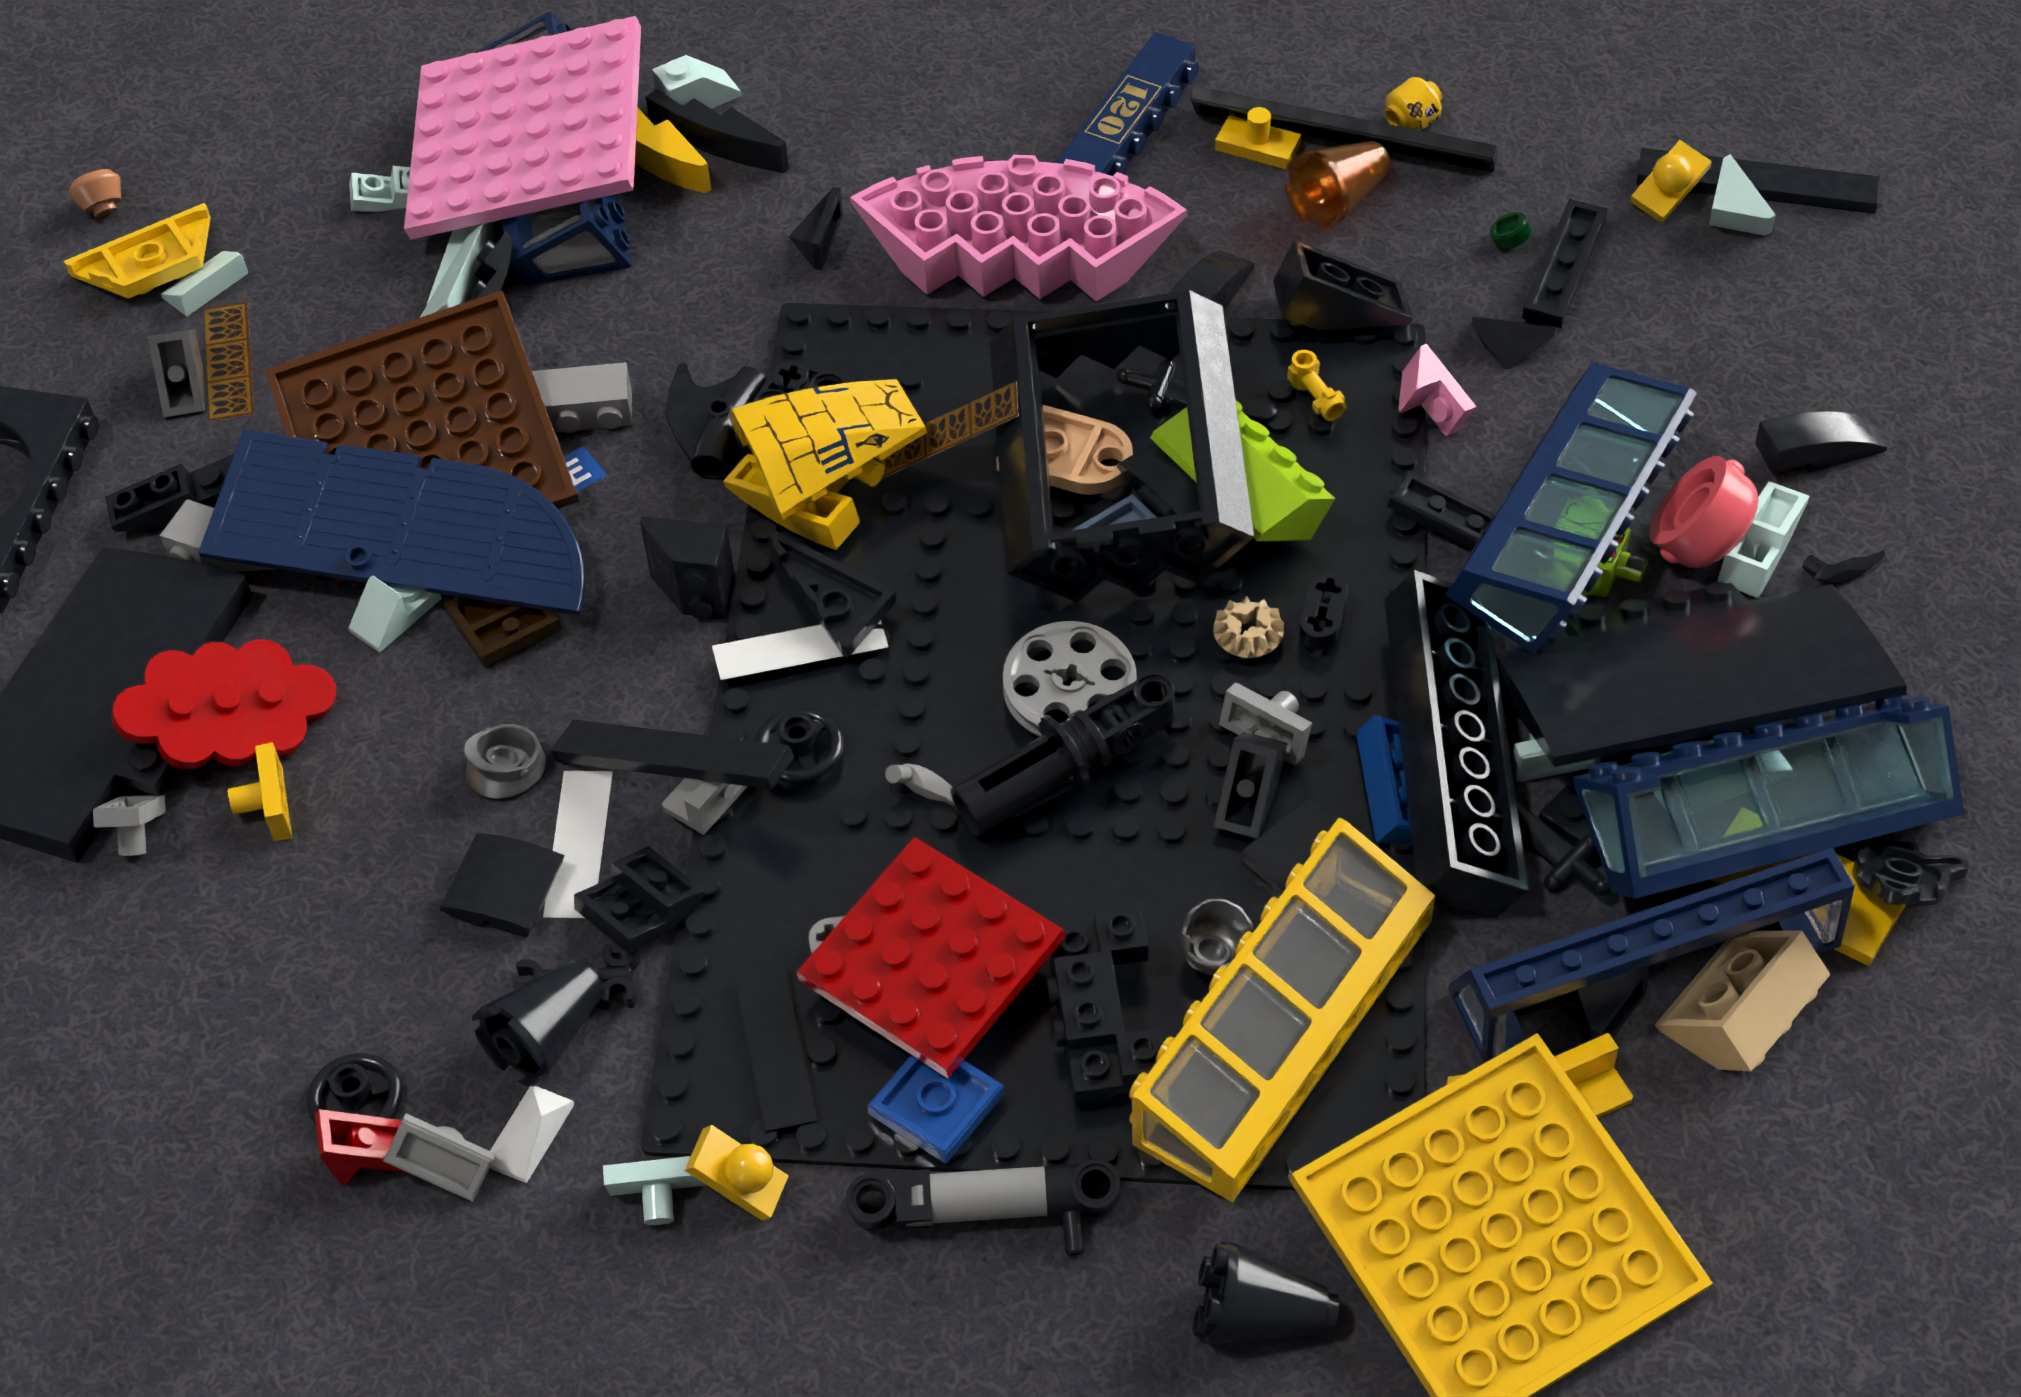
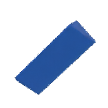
M1374 715L1358 730L1357 741L1375 840L1377 843L1384 844L1410 842L1412 837L1399 723L1395 720Z

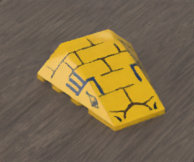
M897 379L860 381L813 387L772 396L732 408L729 414L730 422L743 447L749 446L759 464L769 496L782 520L794 514V506L809 498L814 502L827 494L826 486L845 476L850 480L862 473L861 465L874 457L881 461L927 433L924 423Z

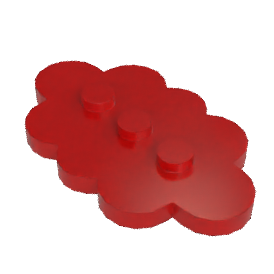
M253 640L244 644L239 650L223 642H210L197 649L193 656L182 651L168 650L158 653L150 659L144 672V684L127 688L117 696L112 708V724L116 732L128 741L138 744L156 743L162 758L170 765L180 769L202 767L212 758L228 766H241L247 764L256 756L255 746L273 742L278 757L293 754L299 749L307 732V722L322 719L331 711L336 699V684L332 676L322 668L314 665H293L288 652L280 644L273 641Z

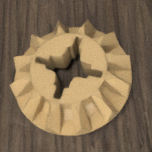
M1246 596L1240 603L1229 600L1224 610H1217L1213 632L1217 643L1228 653L1238 657L1255 658L1272 652L1280 644L1284 634V622L1280 618L1278 608H1269L1265 599L1256 603L1251 602ZM1255 619L1256 627L1251 626L1248 631L1245 630L1243 635H1241V624H1247L1250 620Z

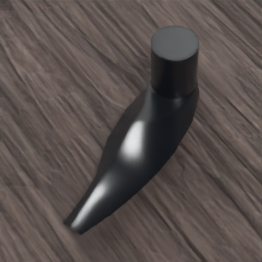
M1882 550L1871 555L1853 557L1834 564H1827L1816 556L1809 555L1804 560L1802 568L1825 585L1839 584L1861 575L1880 561L1886 554Z

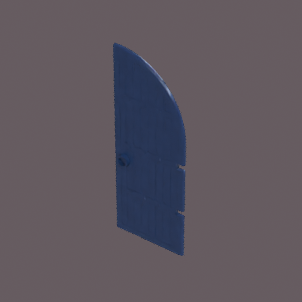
M243 430L198 552L202 558L365 583L373 575L391 587L573 615H581L585 595L583 556L577 538L569 523L548 498L529 484L512 475L485 466L432 458L429 469L419 468L421 456L338 444L335 455L325 454L328 447L327 442Z

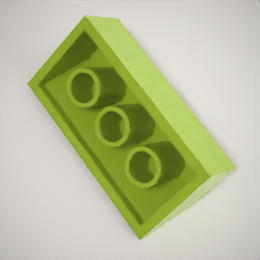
M1236 401L1254 539L1257 541L1311 540L1335 498L1323 487L1324 482L1318 476L1305 471L1296 462V456L1287 448L1276 444L1268 436V429L1245 415L1241 411L1242 405ZM1186 407L1154 430L1150 438L1196 482Z

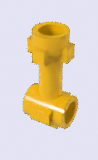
M1299 350L1295 352L1292 356V363L1288 367L1287 375L1291 385L1298 390H1309L1316 399L1312 403V409L1317 415L1322 414L1327 421L1339 418L1346 410L1344 395L1340 390L1334 392L1331 387L1328 388L1318 376L1320 362L1312 351Z

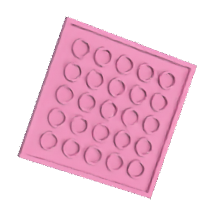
M637 17L615 19L607 23L577 28L560 34L542 36L534 40L508 44L487 51L469 53L465 56L422 65L404 230L410 240L632 191L634 187L641 26Z

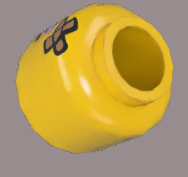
M1412 77L1386 96L1385 118L1391 125L1422 131L1441 116L1442 93L1435 83L1431 81L1426 82L1422 78Z

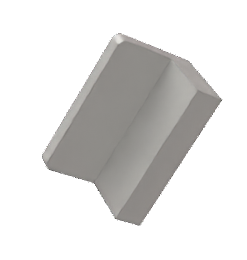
M684 778L662 802L663 811L704 835L748 786Z

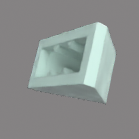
M1731 154L1724 157L1709 225L1760 235L1771 233L1775 213Z

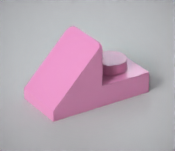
M1425 344L1418 349L1402 371L1398 411L1403 413L1422 405L1444 435L1448 436L1461 428L1476 408V405L1429 346Z

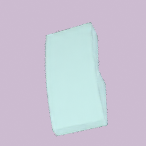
M393 166L390 177L351 173L349 183L351 211L381 212L406 208L410 167Z

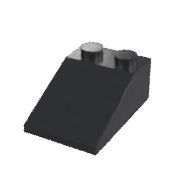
M1296 240L1291 244L1273 279L1281 316L1286 322L1297 328H1305L1307 326L1317 331L1410 325L1413 320L1401 281Z

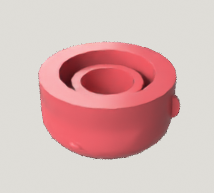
M1721 456L1709 457L1686 472L1667 493L1654 514L1649 531L1650 540L1661 549L1660 553L1669 563L1678 562L1688 568L1710 566L1729 554L1745 537L1754 521L1759 500L1755 485L1744 475L1745 470L1738 461H1726Z

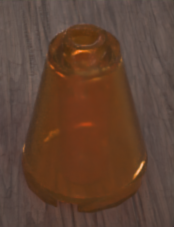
M1368 141L1305 151L1293 157L1285 173L1289 171V183L1285 184V193L1292 209L1304 222L1309 223L1313 220L1320 226L1317 228L1325 229L1338 224L1389 173L1390 159L1388 153L1379 143Z

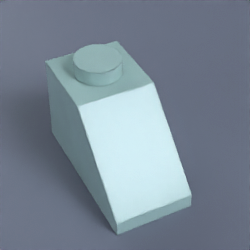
M687 55L652 69L655 90H659L682 106L695 98L712 109L742 96L740 89L723 69Z

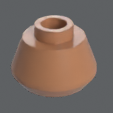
M110 169L92 171L75 179L70 185L68 194L86 214H94L95 218H100L117 210L116 205L121 201V179L117 173Z

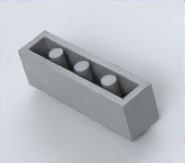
M626 362L532 371L555 433H572L578 430L599 428L614 429L633 425L632 389Z

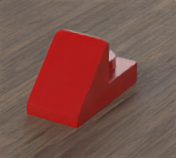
M321 1109L315 1113L320 1158L341 1185H346L361 1167L406 1172L383 1162L402 1120Z

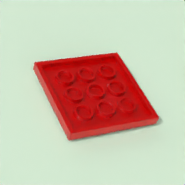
M914 837L796 973L801 983L941 1075L949 1078L1065 939L1064 929Z

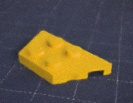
M205 203L67 259L64 263L71 277L128 299L136 295L146 294L153 288L174 279L184 278L191 272L203 268L211 220L208 208Z

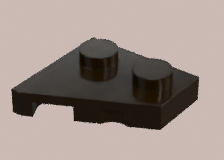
M458 599L449 600L444 603L448 616L484 668L562 630L559 618L554 611L484 601L483 604L464 606L459 605Z

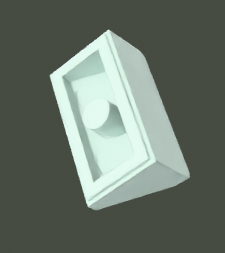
M222 251L204 263L203 268L193 271L161 293L162 299L187 317L248 274L244 258L238 252Z

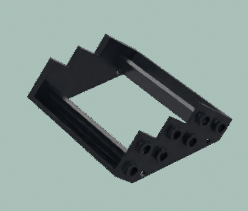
M1191 290L1021 316L1013 318L989 342L993 392L1017 381L1019 416L996 426L1008 575L1077 603L1102 580L1109 581L1139 594L1165 570L1200 585L1254 538L1222 305ZM1138 346L1171 361L1180 353L1200 511L1054 533L1040 371L1058 378L1080 355L1115 369Z

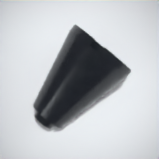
M572 960L483 1005L472 1015V1021L479 1019L480 1026L474 1032L485 1053L502 1071L505 1072L508 1066L511 1065L525 1075L517 1082L525 1086L535 1087L548 1076L602 998L604 989L602 985L603 977L600 971L589 962L583 963L578 960Z

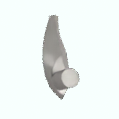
M914 764L890 765L886 769L885 777L890 783H903L915 793L928 799L944 801L955 806L950 794L952 786L933 771Z

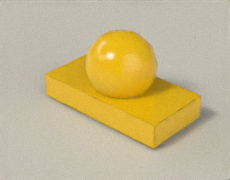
M1679 140L1668 154L1658 159L1653 171L1631 195L1630 202L1662 224L1710 169L1712 161Z
M713 1125L702 1129L684 1170L763 1221L772 1217L789 1176L773 1166L770 1154L763 1147L755 1144L741 1145Z

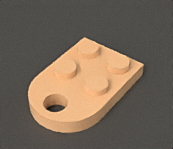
M1043 405L1050 486L1079 494L1094 495L1111 491L1126 480L1117 468V465L1104 466L1100 463L1109 458L1121 462L1133 455L1131 441L1124 431L1105 421ZM998 457L996 459L997 471H999Z

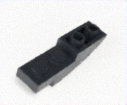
M234 454L190 473L181 463L105 496L112 529L115 532L165 529L187 499L215 508Z

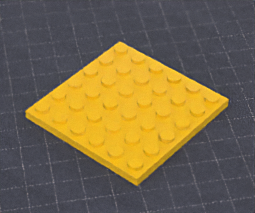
M1538 1033L1293 1172L1289 1178L1296 1192L1430 1397H1532L1706 1291L1713 1284Z

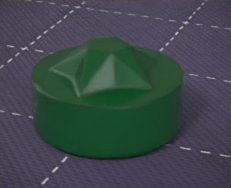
M1511 212L1498 218L1491 226L1489 233L1498 249L1508 250L1524 243L1530 237L1532 227L1525 214Z

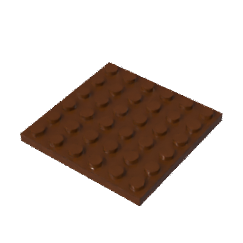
M502 290L265 370L286 436L327 442L328 447L325 454L335 455L338 444L421 456L419 468L429 469L432 458L470 463L496 469L524 481L548 498L557 509L580 502ZM333 578L334 581H335V583H336V585H340V584H343V583L352 581V580H345V579Z

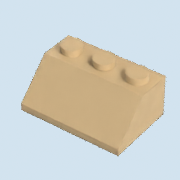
M1752 931L1726 940L1656 1022L1655 1026L1658 1031L1718 1070L1752 1071L1764 1061L1765 1054L1776 1040L1790 1029L1792 1021L1803 1007L1817 996L1818 989L1830 976V973L1803 931Z

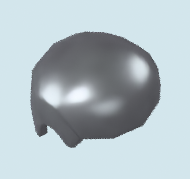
M1206 899L1194 906L1186 916L1180 935L1181 953L1184 955L1185 961L1192 968L1207 975H1214L1222 965L1229 966L1235 958V950L1242 936L1247 931L1254 932L1253 923L1242 907L1226 899Z

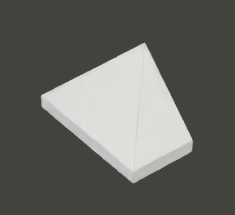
M530 1086L490 1152L496 1154L490 1169L527 1183L573 1108L574 1102L540 1087Z

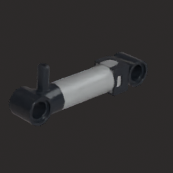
M1091 1159L1081 1164L934 1174H930L929 1169L894 1172L895 1186H892L886 1178L879 1174L868 1173L859 1176L848 1187L845 1200L849 1214L856 1225L871 1231L884 1229L892 1223L895 1216H897L899 1229L934 1227V1223L1062 1215L1065 1253L1067 1255H1081L1085 1251L1082 1214L1100 1216L1114 1209L1119 1200L1121 1181L1113 1165L1101 1159ZM1090 1177H1100L1108 1183L1110 1190L1103 1198L1091 1199L1081 1189L1083 1182ZM877 1191L886 1198L883 1208L873 1214L861 1211L858 1207L861 1197L867 1192Z

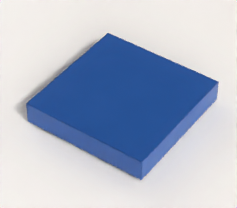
M911 1055L867 1107L870 1116L947 1164L1003 1097L1005 1092L1004 1085L964 1060L953 1074L946 1078Z

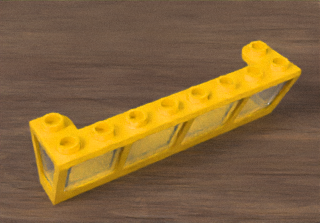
M1340 817L1328 832L1322 830L1318 834L1311 847V856L1304 865L1300 863L1295 865L1287 878L1286 889L1279 899L1272 897L1268 901L1261 914V923L1253 933L1247 931L1242 936L1235 950V958L1228 967L1222 965L1216 971L1210 982L1209 993L1202 1002L1196 1000L1190 1006L1183 1020V1028L1175 1038L1169 1036L1163 1042L1156 1057L1157 1063L1148 1074L1142 1072L1137 1077L1129 1093V1098L1132 1099V1113L1129 1122L1132 1124V1145L1232 1203L1432 922L1435 895L1350 823Z

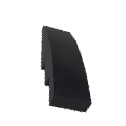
M657 89L645 97L649 120L655 126L669 120L694 148L750 167L785 173L789 170L786 142L731 107L720 115L695 98L682 106Z

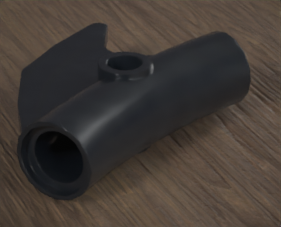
M681 363L678 365L669 388L665 417L677 444L689 459L692 471L706 479H719L726 474L736 446L735 430L730 422L729 414L732 408L753 402L767 380L760 371L753 367L743 366L730 379L713 386L701 387L693 382L687 364Z

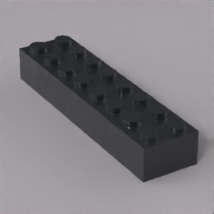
M1414 570L1384 601L1416 880L1435 895L1436 901L1497 918L1529 890L1492 626L1445 596V593L1452 584L1451 582ZM1475 591L1470 598V603L1490 616L1488 595Z

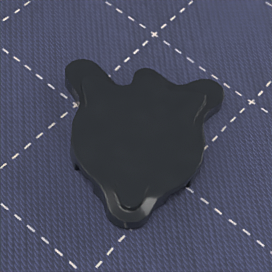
M1877 836L1850 843L1857 852L1852 869L1854 879L1863 888L1876 894L1890 905L1911 904L1927 906L1937 904L1944 899L1949 883L1965 878L1969 868V863L1961 857L1955 855H1925L1920 852L1919 846L1912 842L1891 841Z

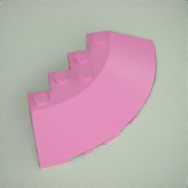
M1013 155L1009 161L983 162V156L952 160V166L931 170L930 166L927 165L917 168V175L898 181L891 177L850 197L853 207L900 271L927 295L957 276L961 277L983 297L1015 278L1039 299L1071 280L1097 302L1127 283L1187 216V209L1167 195L1150 186L1145 190L1131 184L1128 181V176L1116 172L1114 176L1095 171V165L1065 159L1064 164L1038 162L1034 155Z

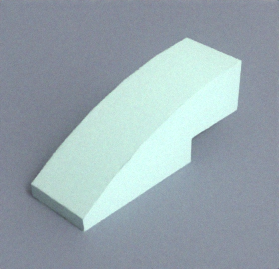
M1770 481L1758 497V509L1749 531L1741 542L1725 556L1717 581L1732 583L1738 591L1759 598L1768 583L1809 500V496Z

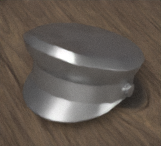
M501 724L487 728L470 737L463 748L464 756L468 761L466 779L473 790L488 798H508L526 791L541 778L546 768V756L535 733L526 727L516 724Z

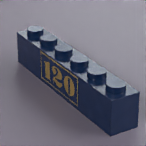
M1154 32L1056 163L1064 164L1065 159L1095 165L1096 172L1114 176L1116 172L1125 175L1128 163L1134 155L1139 156L1142 153L1146 139L1151 132L1159 130L1165 113L1169 108L1176 107L1182 90L1187 84L1191 85L1195 81L1199 69L1198 63L1195 62L1196 45Z

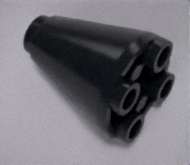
M1223 1241L1220 1244H1215L1212 1257L1204 1256L1202 1258L1198 1274V1285L1205 1287L1203 1306L1198 1305L1194 1313L1192 1324L1193 1336L1203 1337L1207 1343L1223 1344L1319 1337L1321 1333L1329 1335L1333 1333L1339 1314L1338 1294L1328 1292L1326 1286L1233 1242Z

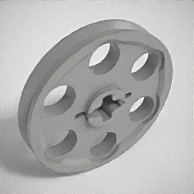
M1054 622L1030 631L1009 652L1003 669L1004 699L1010 713L1017 722L1031 733L1041 737L1038 723L1041 721L1040 718L1044 717L1047 712L1057 709L1064 711L1070 716L1071 713L1079 709L1082 711L1086 710L1090 704L1109 694H1114L1136 681V667L1126 646L1107 630L1084 622ZM1085 639L1091 641L1095 647L1088 653H1078L1071 648V645L1076 640ZM1042 647L1048 649L1052 655L1045 661H1034L1027 654L1034 648ZM1116 666L1121 668L1125 675L1118 680H1108L1101 675V671L1106 667ZM1069 677L1076 678V681H1073L1070 686L1063 685V682H1066ZM1030 682L1038 687V691L1032 696L1023 697L1018 695L1014 688L1020 683Z

